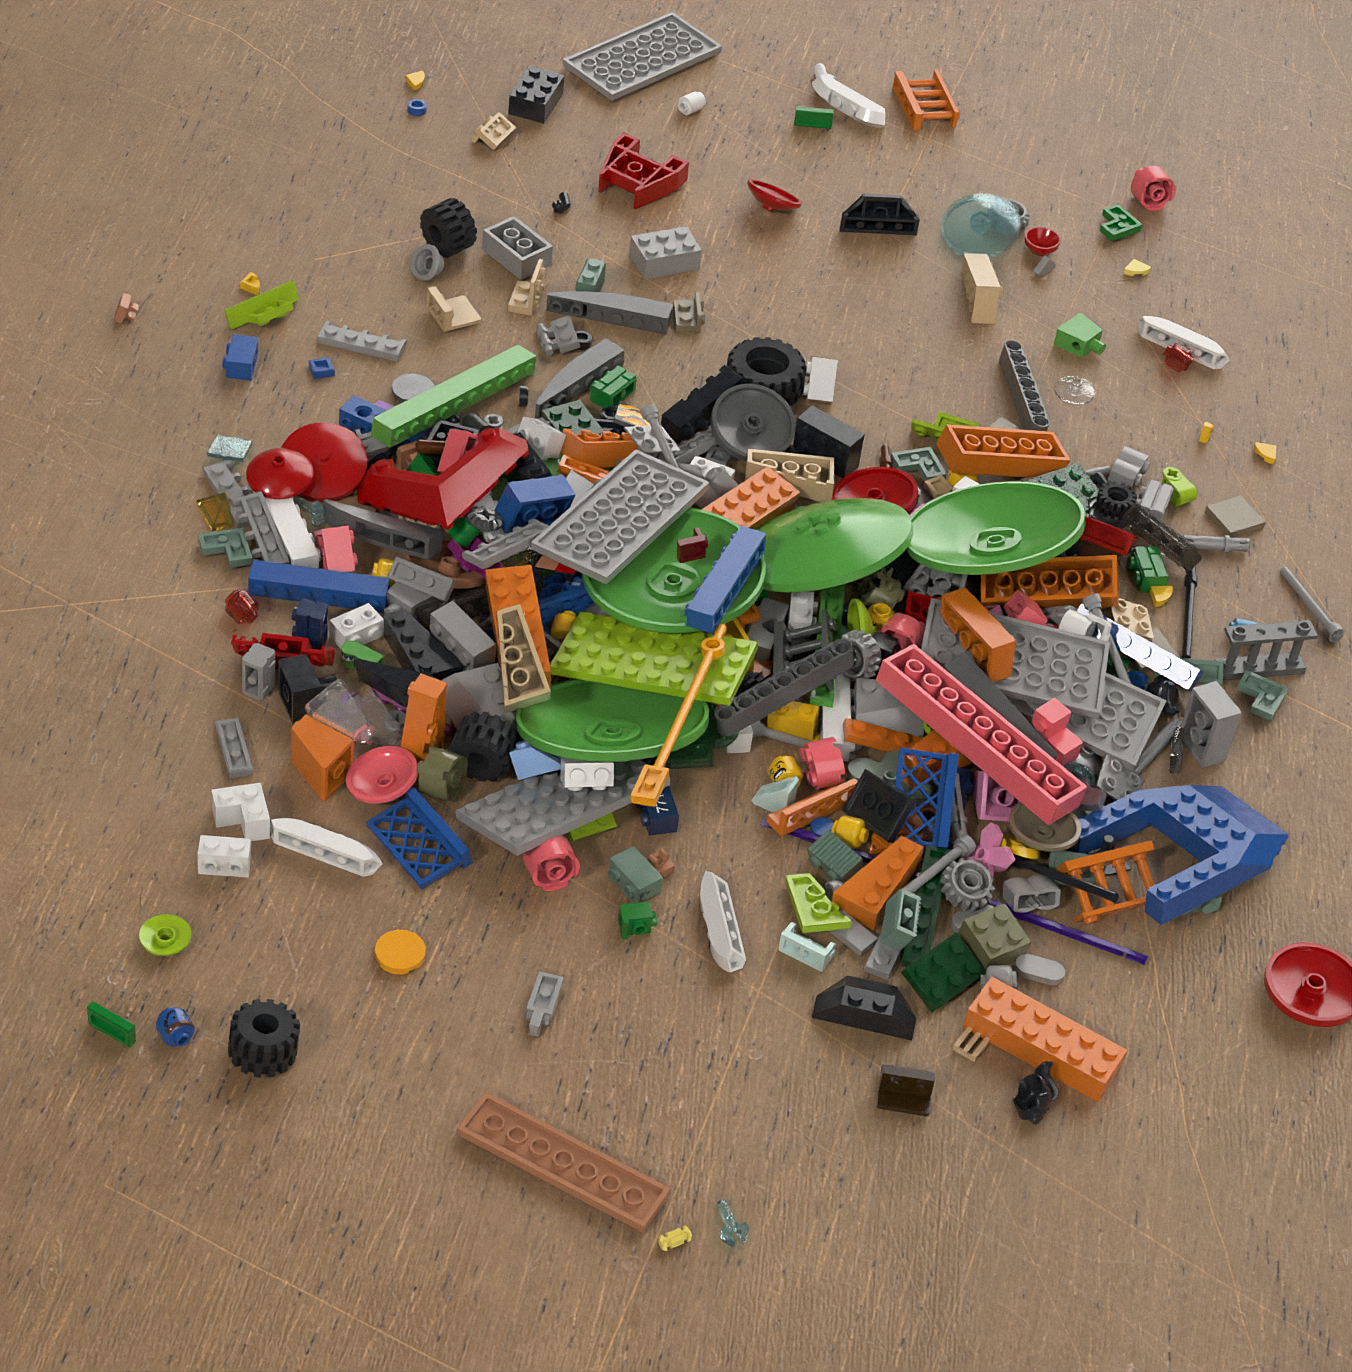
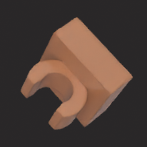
M123 293L116 309L114 321L122 323L124 317L134 321L139 305L130 303L131 295Z
M417 441L397 447L396 464L400 469L408 467L419 453L416 451L415 446Z
M663 848L645 857L662 877L673 873L675 870V864L669 859V854Z

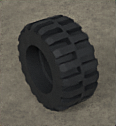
M754 337L753 340L746 339L742 344H737L730 351L726 366L742 377V384H756L767 387L778 393L790 407L800 399L803 393L807 366L804 357L796 348L793 349L791 344H785L779 339L772 340L771 337H765V339Z

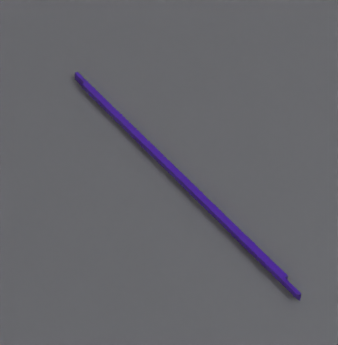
M763 818L760 825L773 829L766 822L767 819ZM800 828L788 833L810 843H814L820 837ZM852 849L862 857L865 863L871 862L876 857L860 850ZM915 871V873L913 874V876H912L910 879H911V880H914V879L917 878L921 873ZM990 899L986 904L996 907L1003 903ZM1007 905L1015 918L1121 957L1123 953H1127L1126 959L1145 965L1148 957L1146 955L1029 912H1015Z

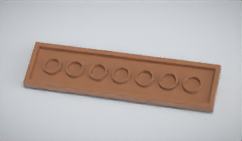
M487 1092L483 1094L457 1128V1135L642 1233L670 1195L671 1188Z

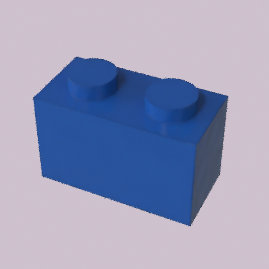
M233 334L231 343H227V356L223 357L222 367L226 369V378L252 381L259 354L258 337Z

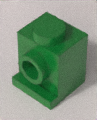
M649 902L619 904L618 925L622 940L627 939V935L651 933V927L657 925L656 912L651 911Z

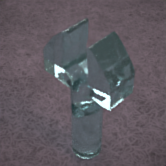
M304 498L298 500V505L311 514L314 525L321 524L327 520L321 516V514L325 513V510L320 502L310 503Z
M725 1199L718 1201L717 1207L726 1225L720 1231L722 1241L731 1247H735L736 1240L732 1234V1231H734L735 1234L741 1237L744 1245L749 1233L747 1222H736Z

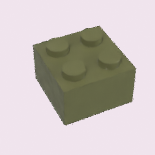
M1005 903L964 919L958 931L959 936L985 970L990 965H1008L1015 962L1020 955L1026 954L1031 944V940Z

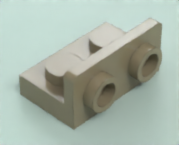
M695 292L694 300H674L673 311L676 332L700 333L701 324H705V312H703L704 300L700 299L699 292Z

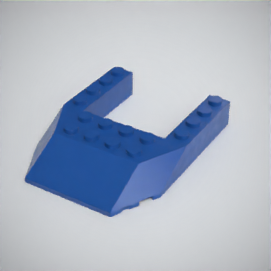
M1183 785L1137 790L1102 807L1101 811H1094L1078 819L1081 824L1079 840L1075 845L1065 850L1085 854L1086 851L1101 847L1106 835L1113 837L1112 844L1152 825L1200 862L1147 889L1145 913L1160 925H1163L1269 870L1273 865L1274 858L1280 853L1282 845L1286 843L1289 834L1222 786Z

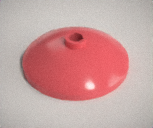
M378 747L362 754L352 763L347 772L346 784L351 795L359 801L371 804L386 803L399 798L412 787L418 776V764L414 755L402 747Z

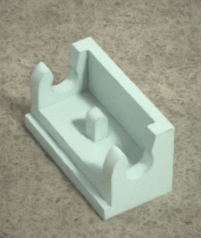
M791 922L785 931L781 933L778 950L823 972L835 955L836 950L834 948L836 944L830 942L826 948L796 933L794 928L797 924Z

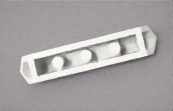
M820 75L812 82L815 91L829 105L862 124L875 128L884 127L885 108L828 75Z
M1142 316L1138 319L1139 334L1149 341L1212 369H1221L1230 361L1224 350L1216 342L1163 318Z
M280 818L270 820L271 838L277 845L363 877L373 875L382 865L380 858L369 847L342 834L334 833L298 819Z
M705 871L700 889V907L708 928L707 936L710 940L711 954L715 962L722 969L733 972L743 968L746 957L728 884L714 873Z

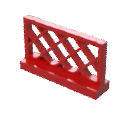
M1085 516L1086 525L1080 537L1081 539L1125 556L1128 555L1129 549L1136 544L1138 537H1135V534Z

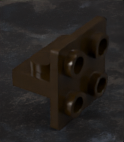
M883 1064L880 1071L877 1108L925 1117L929 1116L936 1073Z

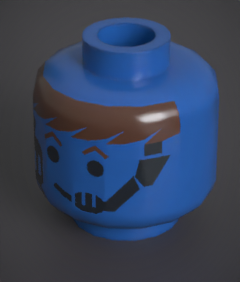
M166 1008L159 1014L156 1021V1029L166 1045L171 1047L186 1045L195 1032L192 1020L182 1008Z

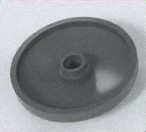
M741 384L727 389L719 396L711 413V429L715 439L727 453L742 461L747 460L748 449L786 452L795 435V417L788 403L778 393L761 385Z

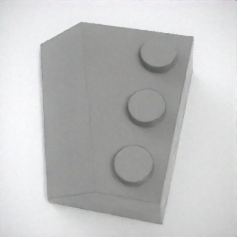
M920 564L901 589L904 591L903 598L895 606L906 608L909 591L941 599L943 594L965 588L968 575L942 572Z
M498 663L455 673L441 680L447 683L446 714L454 723L456 730L466 715L470 716L473 712L479 714L489 712L491 716L496 714L501 717L502 721H508L511 724L510 728L515 729L518 733L516 711L506 714L504 711L502 675Z
M856 678L853 701L855 706L854 720L923 737L924 721L876 682V679ZM855 744V750L861 749L863 745Z

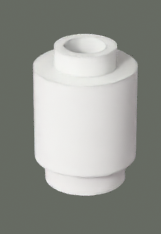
M692 92L682 96L678 100V108L684 115L694 113L703 108L706 103L705 97L701 92Z

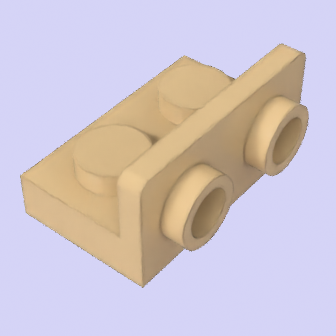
M498 112L494 117L490 115L483 123L484 126L480 125L474 131L476 136L472 142L476 143L481 139L491 149L495 150L516 127Z

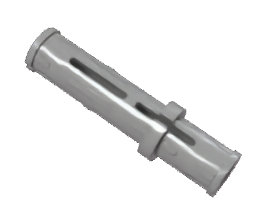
M1224 535L1223 537L1182 536V542H1184L1182 548L1213 549L1222 550L1223 552H1228L1229 550L1248 552L1249 544H1247L1249 543L1248 538H1230L1229 535Z
M956 773L950 824L954 844L959 837L964 834L967 835L966 824L968 823L967 817L964 816L958 773Z

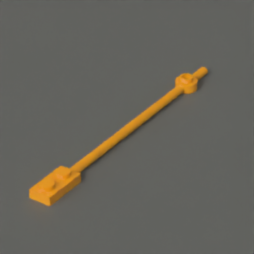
M724 624L718 625L713 637L706 638L701 642V654L704 656L654 766L644 765L631 793V803L656 806L669 777V768H664L665 763L712 660L722 657L725 653V643L722 639L727 627Z

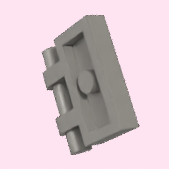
M570 315L550 321V328H546L543 323L537 325L536 334L538 339L541 340L540 346L547 356H551L554 353L553 350L559 349L562 354L580 348Z

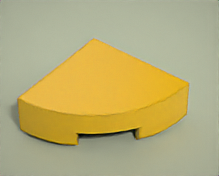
M419 71L406 75L405 81L414 91L420 89L424 83V72Z
M250 272L240 282V289L258 295L261 290L258 276Z
M1207 421L1204 423L1199 439L1200 442H1208L1213 433V424Z
M1255 442V453L1263 457L1265 462L1274 465L1276 446Z
M1151 586L1150 595L1155 607L1165 605V602L1171 598L1172 586Z

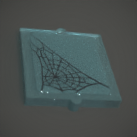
M217 435L207 452V456L243 462L253 445V441Z

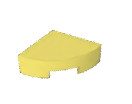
M1134 259L1125 268L1124 274L1129 276L1142 274L1144 276L1150 273L1151 267Z

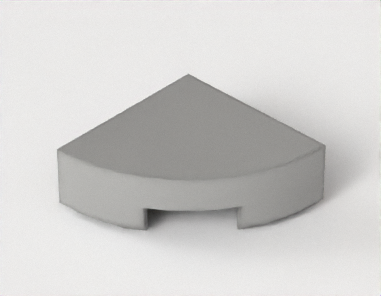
M1045 255L1035 267L1034 272L1039 276H1044L1050 273L1056 265Z

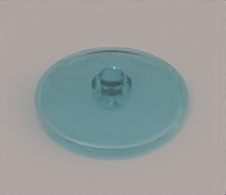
M989 193L971 194L958 199L945 211L941 221L942 237L946 245L961 256L964 253L987 254L988 257H993L1006 251L1016 241L1020 231L1019 214L1016 208L1003 197Z

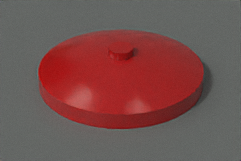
M321 422L305 425L291 433L281 446V448L292 449L304 454L312 463L314 473L312 483L304 492L297 495L307 501L323 503L325 499L335 502L342 500L358 489L367 472V454L364 445L353 432L337 424Z
M870 467L855 471L841 479L833 489L831 500L848 498L878 499L894 503L910 514L918 503L919 495L917 484L908 473L891 467Z
M1310 942L1286 945L1272 955L1264 973V985L1269 998L1279 1010L1298 1022L1316 1027L1338 1026L1352 1019V961L1333 948Z

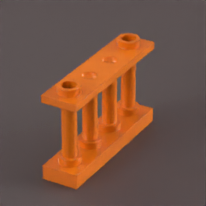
M934 69L932 79L908 80L903 71H895L893 89L913 130H920L921 123L924 120L948 119L952 128H956L957 120L960 119V111L957 109L944 83V78L940 75L938 69ZM912 87H933V90L913 91L911 89ZM929 97H937V98H938L937 101H918V100H916V98H929ZM943 108L944 111L923 112L921 109Z
M1152 840L1065 861L1056 867L1058 871L1082 879V871L1090 869V872L1094 873L1097 885L1109 890L1103 869H1105L1104 866L1111 864L1112 868L1115 867L1126 899V902L1114 905V902L1102 898L1105 907L1092 910L1087 892L1075 888L1083 913L1073 919L1074 923L1083 921L1084 925L1097 922L1098 917L1145 906L1146 897L1135 898L1124 864H1126V860L1130 859L1137 863L1147 892L1148 888L1154 886L1146 862L1147 854L1154 850Z

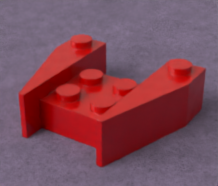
M623 132L613 142L599 173L598 192H603L612 183L633 193V208L638 209L677 191L688 180V161L672 155L663 164H660L639 154L640 139Z

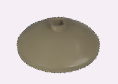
M1020 802L1012 808L1008 818L1009 828L1014 836L1023 844L1039 851L1057 852L1068 849L1077 843L1081 834V824L1073 812L1047 825Z

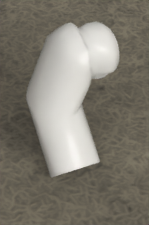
M822 63L815 65L814 73L816 78L820 75H828L835 80V76L827 74L826 68Z

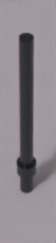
M1194 563L1188 564L1187 575L1184 578L1186 597L1182 658L1191 659L1194 596L1198 583L1196 565Z
M1013 854L1015 861L1011 866L1015 868L1028 869L1111 902L1118 900L1119 895L1116 892Z

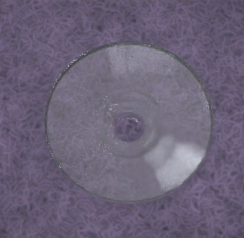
M1076 376L1062 377L1056 381L1054 386L1056 395L1061 400L1071 404H1086L1091 402L1095 396L1094 386L1089 381Z

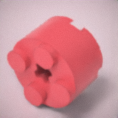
M1149 166L1144 169H1138L1135 172V177L1131 183V193L1144 208L1149 211H1158L1165 207L1164 204L1168 201H1172L1176 187L1161 167Z
M895 613L887 620L879 632L899 639L895 653L912 644L921 649L925 624L909 615Z
M834 737L805 743L804 747L799 749L801 761L805 762L807 771L804 772L807 785H812L816 790L845 782V779L841 778V775L845 774L840 748H834L833 742H837Z
M564 835L553 837L542 845L524 852L523 862L534 884L542 887L545 891H555L570 884L568 880L573 875L576 877L580 870L579 860Z

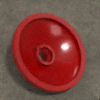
M749 179L747 182L753 196L768 211L773 212L774 209L781 211L795 210L802 205V201L777 186L757 179Z
M288 448L266 450L255 456L246 469V479L250 488L255 493L262 491L263 496L270 499H287L301 494L310 486L314 475L310 460L304 454Z

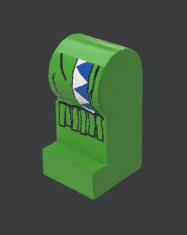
M347 641L341 646V663L344 667L356 670L354 664L356 658L384 664V656L359 642Z

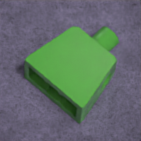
M1082 313L1077 314L1057 328L1054 345L1077 356L1084 357L1091 351L1101 355L1106 348V344L1100 341L1102 329Z

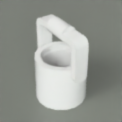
M1069 609L1062 618L1059 629L1092 637L1096 622L1105 626L1099 639L1108 641L1112 625L1109 621L1093 614L1085 616Z

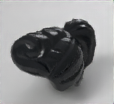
M1163 675L1156 676L1153 682L1148 684L1145 691L1166 700L1162 711L1169 715H1176L1179 713L1177 709L1179 692L1172 680Z
M1052 1061L1042 1062L1034 1070L1033 1074L1026 1076L1020 1081L1018 1093L1013 1099L1020 1119L1028 1120L1035 1125L1039 1124L1040 1120L1043 1119L1049 1110L1050 1102L1057 1099L1059 1088L1049 1073L1053 1065Z

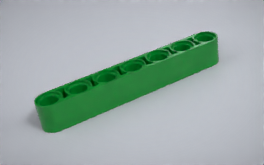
M418 453L406 469V471L435 476L441 474V472L437 471L438 467L433 460L424 453ZM467 513L462 518H457L453 521L454 526L447 530L452 538L465 548L470 546L481 531L467 520Z

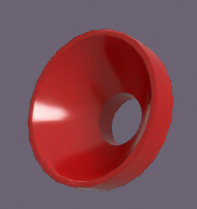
M1034 227L1026 232L1025 244L1033 254L1047 256L1058 249L1060 236L1049 228Z

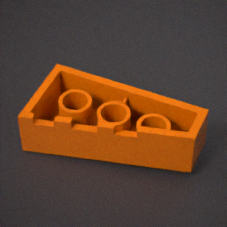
M901 836L833 892L832 902L839 906V911L842 909L862 926L874 932L885 916L886 901L891 896H894L899 889H903L921 864L924 846Z

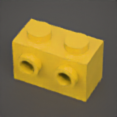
M792 701L768 715L767 727L813 741L819 726V706Z

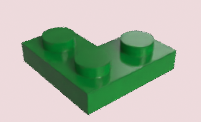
M1119 204L1103 209L1102 216L1109 222L1101 224L1100 232L1109 240L1114 241L1141 231L1143 224Z

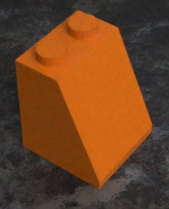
M306 714L300 721H296L291 728L292 744L290 749L292 751V763L318 797L326 801L346 780L347 772L354 760V739Z

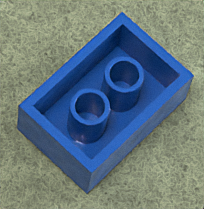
M564 475L512 481L507 483L494 511H497L499 516L503 518L501 528L504 533L513 532V528L516 526L522 528L528 525V521L531 519H536L550 526L570 508L576 494Z

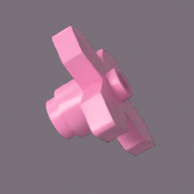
M992 822L982 830L980 845H976L975 851L968 856H963L966 860L971 858L973 861L982 863L989 870L992 878L994 872L1005 871L1015 861L1011 849L1004 846L999 847L1003 833L999 825Z

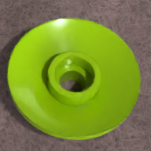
M157 915L148 919L142 925L139 932L140 943L145 950L159 956L174 955L183 951L191 941V928L184 919L176 915Z

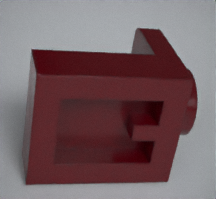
M699 527L694 528L693 537L677 540V560L680 564L706 558L708 539L705 534H702Z

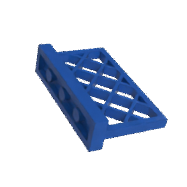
M577 571L570 581H566L562 573L543 578L545 589L541 592L537 591L542 624L553 621L555 615L564 611L578 613L598 606L586 591L582 576H577L582 574L581 572ZM559 581H566L564 584H563V583H556V582H559ZM572 582L581 583L579 586L570 585ZM551 589L560 590L558 593L550 592Z
M900 747L895 787L906 794L900 784L903 779L909 776L916 787L906 795L910 796L919 789L927 799L918 807L914 805L913 811L907 817L908 819L916 813L924 824L914 831L909 823L905 821L904 825L911 833L905 838L924 846L923 848L930 845L947 849L959 754L949 753L946 755ZM904 755L914 756L919 764L909 771L903 763ZM931 759L942 760L941 769L935 774L925 764ZM922 766L930 777L920 784L912 773ZM931 780L938 787V793L932 797L923 788ZM937 797V803L935 804L933 800ZM930 803L935 810V816L927 821L920 812V809ZM927 826L933 834L932 842L922 841L916 833Z
M413 787L406 792V798L366 821V825L422 890L455 868L461 866L464 869L472 863L467 846ZM405 807L410 811L409 818L397 817V812ZM381 822H390L389 830L378 829L376 825ZM395 823L407 824L406 832L393 831ZM412 824L422 825L424 827L423 833L410 832ZM391 837L404 838L403 845H392L390 843ZM408 839H421L420 847L407 846ZM425 841H437V849L424 848ZM405 853L418 854L416 862L405 861ZM422 854L435 855L434 862H421ZM439 856H449L453 860L448 864H438ZM420 868L431 869L432 871L430 875L421 879L418 876V870Z

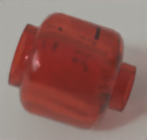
M1176 342L1173 346L1169 344L1162 354L1165 356L1164 364L1176 372L1186 371L1194 359L1192 356L1193 351L1180 342Z
M235 590L225 599V611L236 623L243 624L248 622L250 624L258 617L259 602L248 591Z

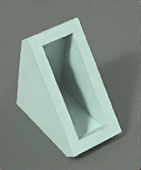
M795 776L762 785L751 801L753 804L770 812H776L795 803L799 779Z

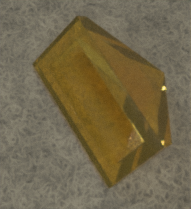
M225 492L197 500V505L212 532L234 526Z

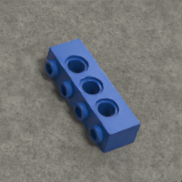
M353 395L339 409V425L353 432L359 429L361 434L372 431L373 417L387 410ZM426 429L390 449L397 452V447L418 441L419 439L426 440Z

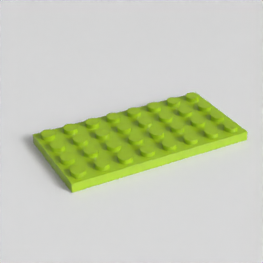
M580 612L550 664L551 674L685 698L704 657L701 654V642L706 638L713 637L714 634L701 631L688 633L656 632L628 625L612 616ZM723 636L725 653L722 657L712 660L695 700L730 706L758 650V642Z

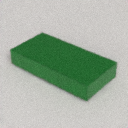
M796 106L794 126L831 129L834 110Z
M94 1001L87 1006L89 1025L127 1047H131L136 1042L134 1024Z

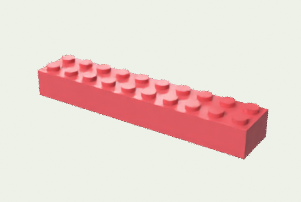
M915 644L882 661L876 682L1047 825L1054 823L1080 806L1087 790V786Z

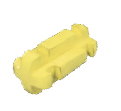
M682 1226V1230L677 1228L667 1232L665 1237L660 1235L658 1237V1244L663 1251H667V1247L672 1249L684 1244V1240L687 1242L691 1241V1231L687 1226Z

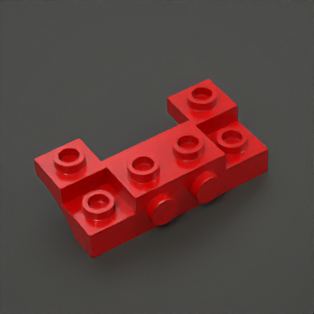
M262 633L260 642H258L256 637H252V641H247L245 636H241L238 639L237 635L234 634L231 640L235 653L241 656L249 652L254 643L274 649L275 669L279 668V659L302 654L307 655L311 665L324 667L325 665L333 666L335 658L333 647H329L328 650L326 646H322L321 650L312 649L308 638Z

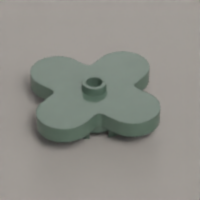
M899 751L888 752L881 762L868 758L852 760L848 765V779L855 778L858 781L864 770L867 769L895 787ZM903 780L901 781L900 786L906 794L913 790ZM928 783L923 788L931 797L933 787L931 783ZM919 789L909 796L916 800L915 805H921L927 801Z

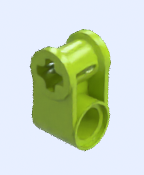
M1166 467L1163 470V479L1160 483L1173 486L1174 490L1170 500L1172 505L1178 507L1196 500L1198 495L1196 487L1177 468Z

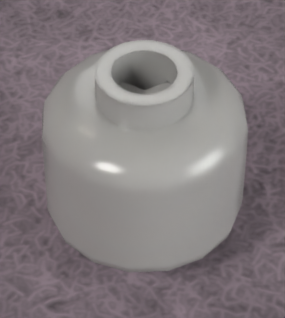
M990 965L986 969V974H981V990L991 977L1017 990V972L1012 971L1009 965Z

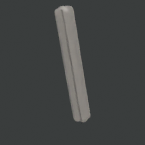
M1175 717L1143 749L1132 772L1139 775L1179 733L1182 720Z

